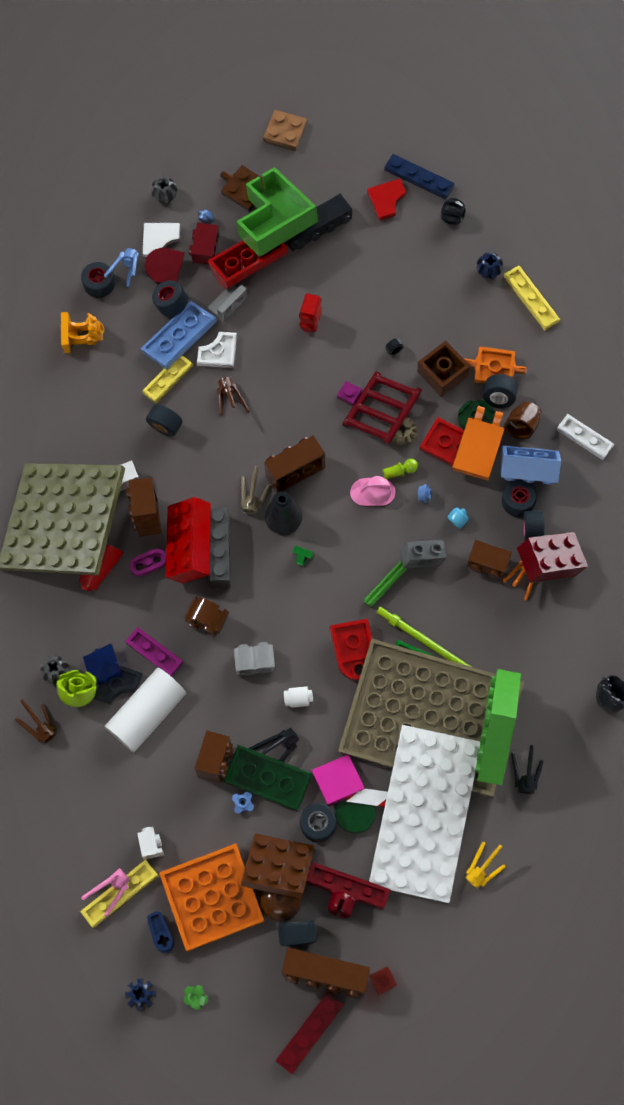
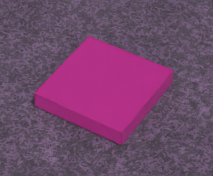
M348 754L312 770L328 807L365 789Z

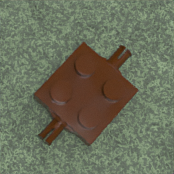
M241 165L233 175L223 170L220 177L227 180V183L222 188L221 194L250 212L254 205L248 200L246 184L259 175L244 165ZM260 177V178H261V183H262V189H263V191H264L263 180H262V177Z

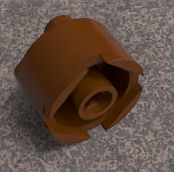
M194 596L184 618L188 626L197 630L201 627L205 630L206 634L216 637L217 634H220L229 611L224 608L222 612L218 609L220 605L205 598L199 597L198 599L197 596Z

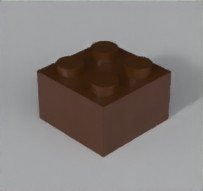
M444 341L419 360L417 365V372L440 397L468 377L470 365L447 341Z
M206 730L195 765V771L199 778L221 783L222 778H226L229 768L227 767V761L232 759L234 753L230 736Z

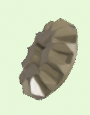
M405 418L402 423L404 429L408 430L405 431L404 436H402L401 431H397L392 439L394 443L406 445L415 440L418 429L416 423L410 418ZM389 424L388 432H389L390 428L392 427L391 424Z

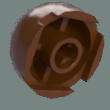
M262 891L260 903L264 914L273 921L284 922L292 919L298 913L301 898Z

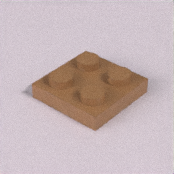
M274 109L263 136V141L297 150L307 125V118Z

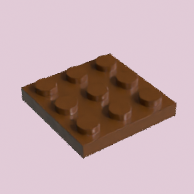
M255 833L241 886L302 899L314 845Z

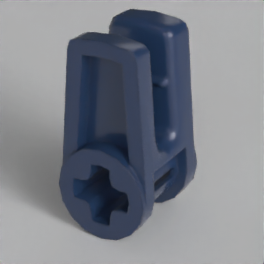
M160 911L149 914L147 920L155 947L161 953H169L173 950L175 943ZM163 938L169 940L166 942V947H163L161 944Z

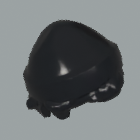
M609 675L602 677V680L597 685L596 700L599 707L613 713L619 712L624 708V682L618 676Z

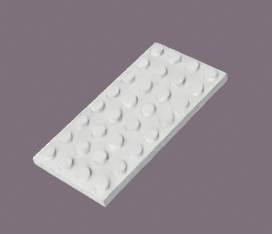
M402 725L369 882L400 893L445 903L450 902L480 741Z

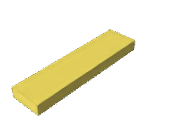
M519 265L504 273L506 281L544 331L560 322V318Z
M146 859L127 874V877L130 879L127 883L129 888L122 894L108 916L159 877ZM111 886L80 911L92 928H95L107 918L104 914L120 891V888L115 890Z

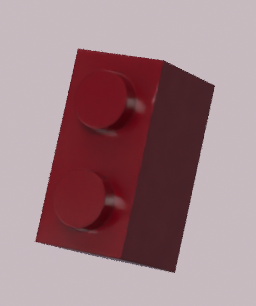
M197 223L196 229L192 231L193 245L189 246V255L192 257V263L209 265L208 260L216 255L220 235L218 225Z

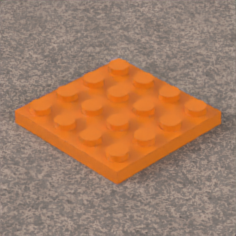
M236 843L159 872L186 952L265 922L253 888L241 886L245 866Z

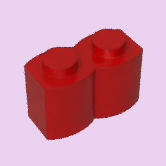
M306 293L299 312V326L308 333L316 331L321 316L322 299L318 295Z

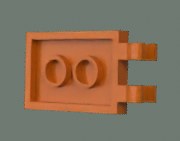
M478 406L475 418H468L452 470L488 481L505 428L500 427L503 413L496 411L493 423H486L482 421L485 408Z

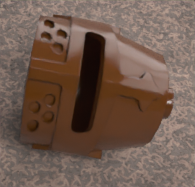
M522 402L510 413L504 424V431L517 439L530 438L539 424L541 409L532 402Z

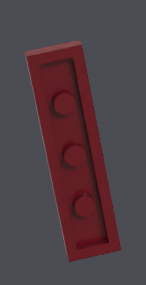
M327 992L275 1061L292 1075L344 1005Z

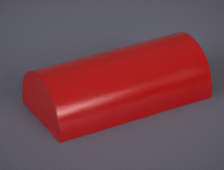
M242 240L209 259L208 263L216 280L226 290L288 254L287 246L282 243L259 257Z

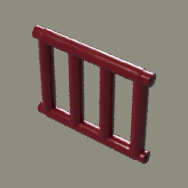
M376 371L342 425L346 428L351 426L383 439V442L389 445L419 398L422 389L418 387L413 389L381 376ZM378 382L411 396L405 404L372 391V389ZM367 397H370L402 411L397 418L364 406L363 403ZM359 411L389 423L392 427L388 433L358 422L354 418Z

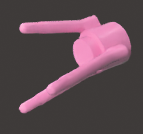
M119 868L108 879L83 895L81 899L85 900L109 883L115 890L120 888V891L104 914L107 917L122 894L129 888L127 883L130 879Z

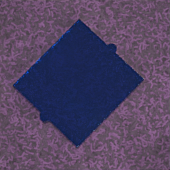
M111 643L100 649L97 648L94 652L83 657L86 670L95 676L97 685L105 681L108 682L109 679L121 674Z

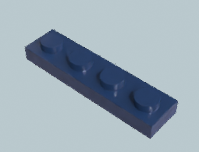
M392 154L384 167V171L445 200L454 188V182L395 154Z

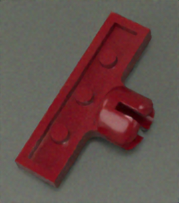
M312 862L306 881L309 885L332 893L328 904V911L336 916L339 906L342 907L340 918H349L356 902L384 910L390 893L389 888Z

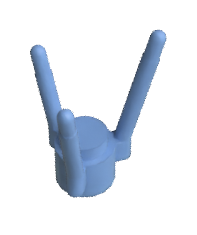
M132 248L126 249L125 252H120L119 257L107 270L104 277L107 278L122 260L123 264L129 267L126 287H129L131 277L135 276L139 253Z

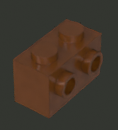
M475 540L467 567L477 573H487L492 578L504 579L512 551Z

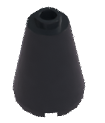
M278 492L274 495L265 511V522L271 531L280 535H288L295 532L301 524L302 510L288 493Z

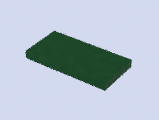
M238 744L223 782L298 811L313 773Z

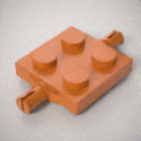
M479 346L478 355L475 360L464 358L470 367H474L475 383L485 384L487 378L495 374H504L513 377L514 373L526 375L527 367L516 366V351Z

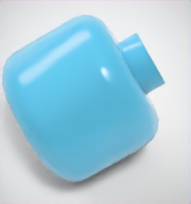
M456 507L447 516L459 529L469 521L468 512L463 508L460 510Z

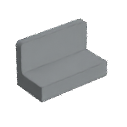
M242 284L238 288L234 285L224 290L208 306V310L224 322L248 298L247 288Z

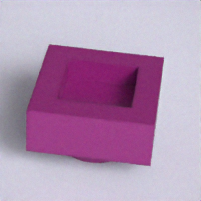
M345 381L337 394V399L353 406L362 393V388Z

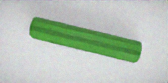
M399 561L364 599L366 605L373 607L403 575L407 568H403L402 561Z

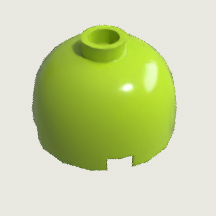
M79 670L67 671V673L59 676L57 694L60 700L68 706H85L95 697L97 680L90 672L82 674L79 673Z

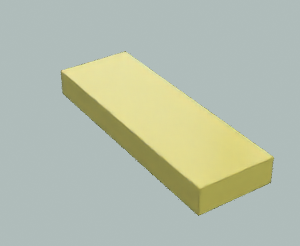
M182 355L169 369L166 370L164 368L144 388L143 394L157 404L193 367V363Z

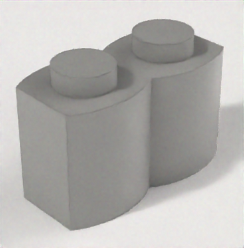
M260 642L254 647L242 644L233 649L236 675L275 671L272 644Z

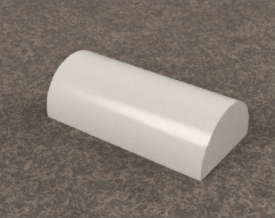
M156 668L108 721L104 728L134 753L184 698L186 691L169 674L160 668Z

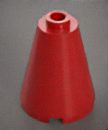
M106 544L99 575L80 574L78 582L82 584L80 588L89 592L92 589L97 590L122 558L124 552Z

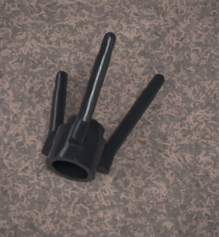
M289 728L249 747V749L254 750L278 739L277 742L263 750V754L268 753L280 744L284 748L289 747L279 759L283 762L290 752L297 747L295 743L299 741V738L294 730Z
M530 745L527 774L526 776H521V779L519 778L515 753H511L515 787L518 788L519 793L534 794V790H537L538 780L544 763L543 760H540L533 780L531 776L533 745Z

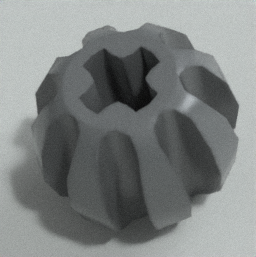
M163 176L159 177L158 180H154L151 194L155 197V200L160 203H169V200H174L177 192L175 182L171 178H164Z
M56 655L54 659H51L50 656L45 659L47 663H42L40 670L43 671L41 673L43 680H48V683L53 685L59 680L61 674L70 671L66 669L69 667L68 662L65 659L62 660L61 656Z

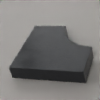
M105 661L93 699L111 705L113 700L120 694L136 692L143 674Z

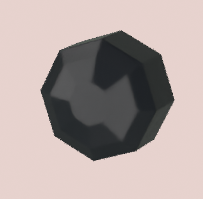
M399 338L390 340L385 346L389 355H395L404 348V344Z

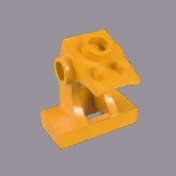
M61 312V346L64 353H71V345H95L103 340L104 326L96 317L88 313L86 322L75 323L71 322L68 312ZM78 331L89 332L86 335L78 336Z

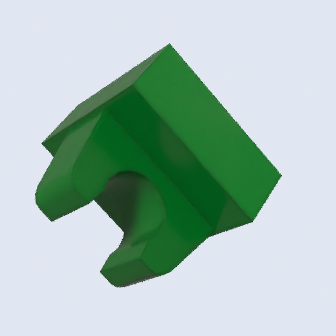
M294 546L292 552L298 554L295 564L300 566L305 565L307 558L313 559L315 554L313 551Z

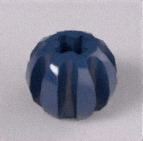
M484 253L477 261L476 268L478 274H482V277L485 279L488 277L491 279L496 278L503 270V261L496 253Z
M137 979L136 986L131 981L128 985L131 991L125 992V999L131 998L127 1005L132 1009L137 1004V1011H144V1004L150 1007L153 1004L149 1001L150 997H156V991L149 992L153 984L148 981L143 985L144 979ZM142 990L145 996L144 998L140 997L138 1000L136 992H141Z

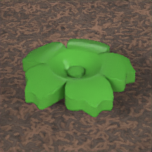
M197 985L195 989L193 986H187L184 990L186 994L184 1002L186 1005L191 1004V1008L199 1010L208 1002V996L203 995L204 990L202 986Z

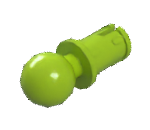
M407 459L403 465L398 462L397 465L382 469L384 478L389 480L400 475L402 477L405 476L404 472L414 473L418 469V463L414 459Z

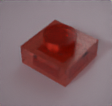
M388 966L369 975L378 996L397 986Z

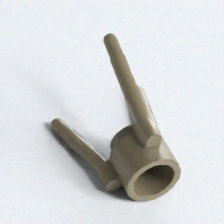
M258 466L254 467L250 495L247 498L245 477H241V508H243V512L249 514H257L258 510L261 511L262 504L270 489L268 484L259 501L258 497L254 496Z

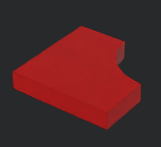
M400 178L367 189L368 196L379 221L396 216V203L406 196V191Z

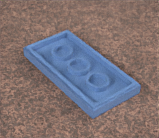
M190 301L182 312L175 315L141 348V351L167 370L217 322V319Z

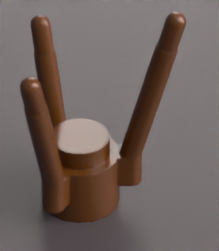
M231 377L221 378L218 381L219 388L217 389L219 415H223L222 395L228 396L232 408H235L232 396L234 392L246 412L249 413L250 410L240 394L237 384L233 383Z
M21 699L24 708L38 725L36 728L37 732L16 717L15 721L31 733L38 742L46 743L54 738L56 727L53 725L45 705L41 704V708L48 724L46 722L41 723L25 700Z

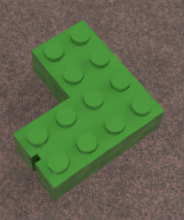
M275 167L262 174L264 191L259 176L246 184L248 200L258 209L236 221L239 237L259 257L318 222L316 206Z
M497 669L496 677H491L483 732L481 734L475 772L479 773L478 781L502 785L516 722L521 673Z

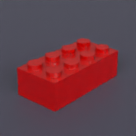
M192 497L168 506L167 579L183 584L210 575V502Z

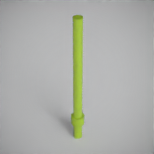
M381 606L376 613L388 620L390 625L393 627L397 626L445 659L470 666L400 620L401 617L395 613L391 614Z

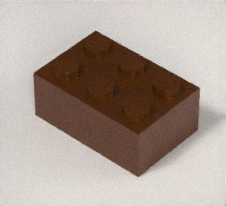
M315 436L305 437L293 447H286L282 453L268 457L264 462L266 478L274 491L278 493L325 469V452Z
M152 477L129 480V487L126 488V493L130 504L128 506L129 517H131L134 531H138L139 537L162 534L158 497Z

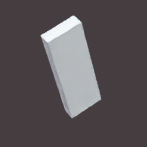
M569 414L566 415L557 427V431L602 460L605 459L614 447V443Z

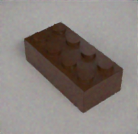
M287 947L282 976L289 983L298 984V981L306 982V986L310 988L327 987V992L339 994V991L347 992L348 997L359 999L360 996H365L370 967Z

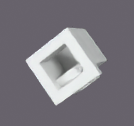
M154 827L143 828L142 832L137 833L144 860L164 856L162 848H158L162 844L160 835L155 833Z

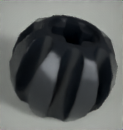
M455 198L446 200L441 209V219L448 225L460 224L465 216V204Z

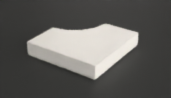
M144 223L143 257H147L151 251L157 248H166L172 243L179 242L180 223Z
M218 332L217 338L211 344L200 346L198 349L197 366L234 368L237 333Z

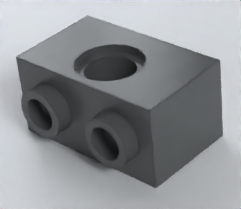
M443 540L407 542L400 550L403 568L440 566L447 558Z

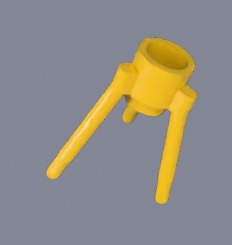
M485 842L481 843L471 866L466 871L468 875L465 877L477 889L480 885L484 887L489 880L506 868L505 865H502L485 878L487 874L484 870L502 849V845H499L481 868H475L486 844Z

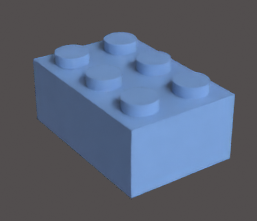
M502 445L500 474L505 480L515 481V479H522L527 483L542 481L546 485H553L559 482L561 467L559 451Z

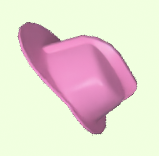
M380 476L359 479L354 482L350 489L352 500L362 506L387 505L393 501L396 493L393 484Z

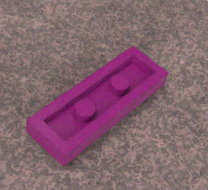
M139 627L125 641L128 646L171 677L183 664L180 658Z

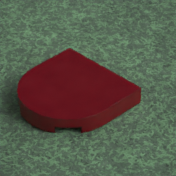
M157 248L151 251L145 260L147 275L158 284L171 280L178 282L185 252L169 248Z

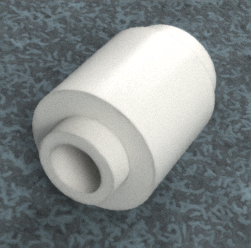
M308 686L289 688V690L284 691L285 706H290L291 708L310 706V702H313L312 690H308Z

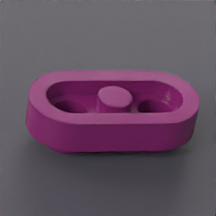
M154 549L134 557L129 564L132 574L142 577L163 568L166 565V554L161 549ZM156 558L161 559L158 563L154 562ZM138 566H143V569L137 570Z

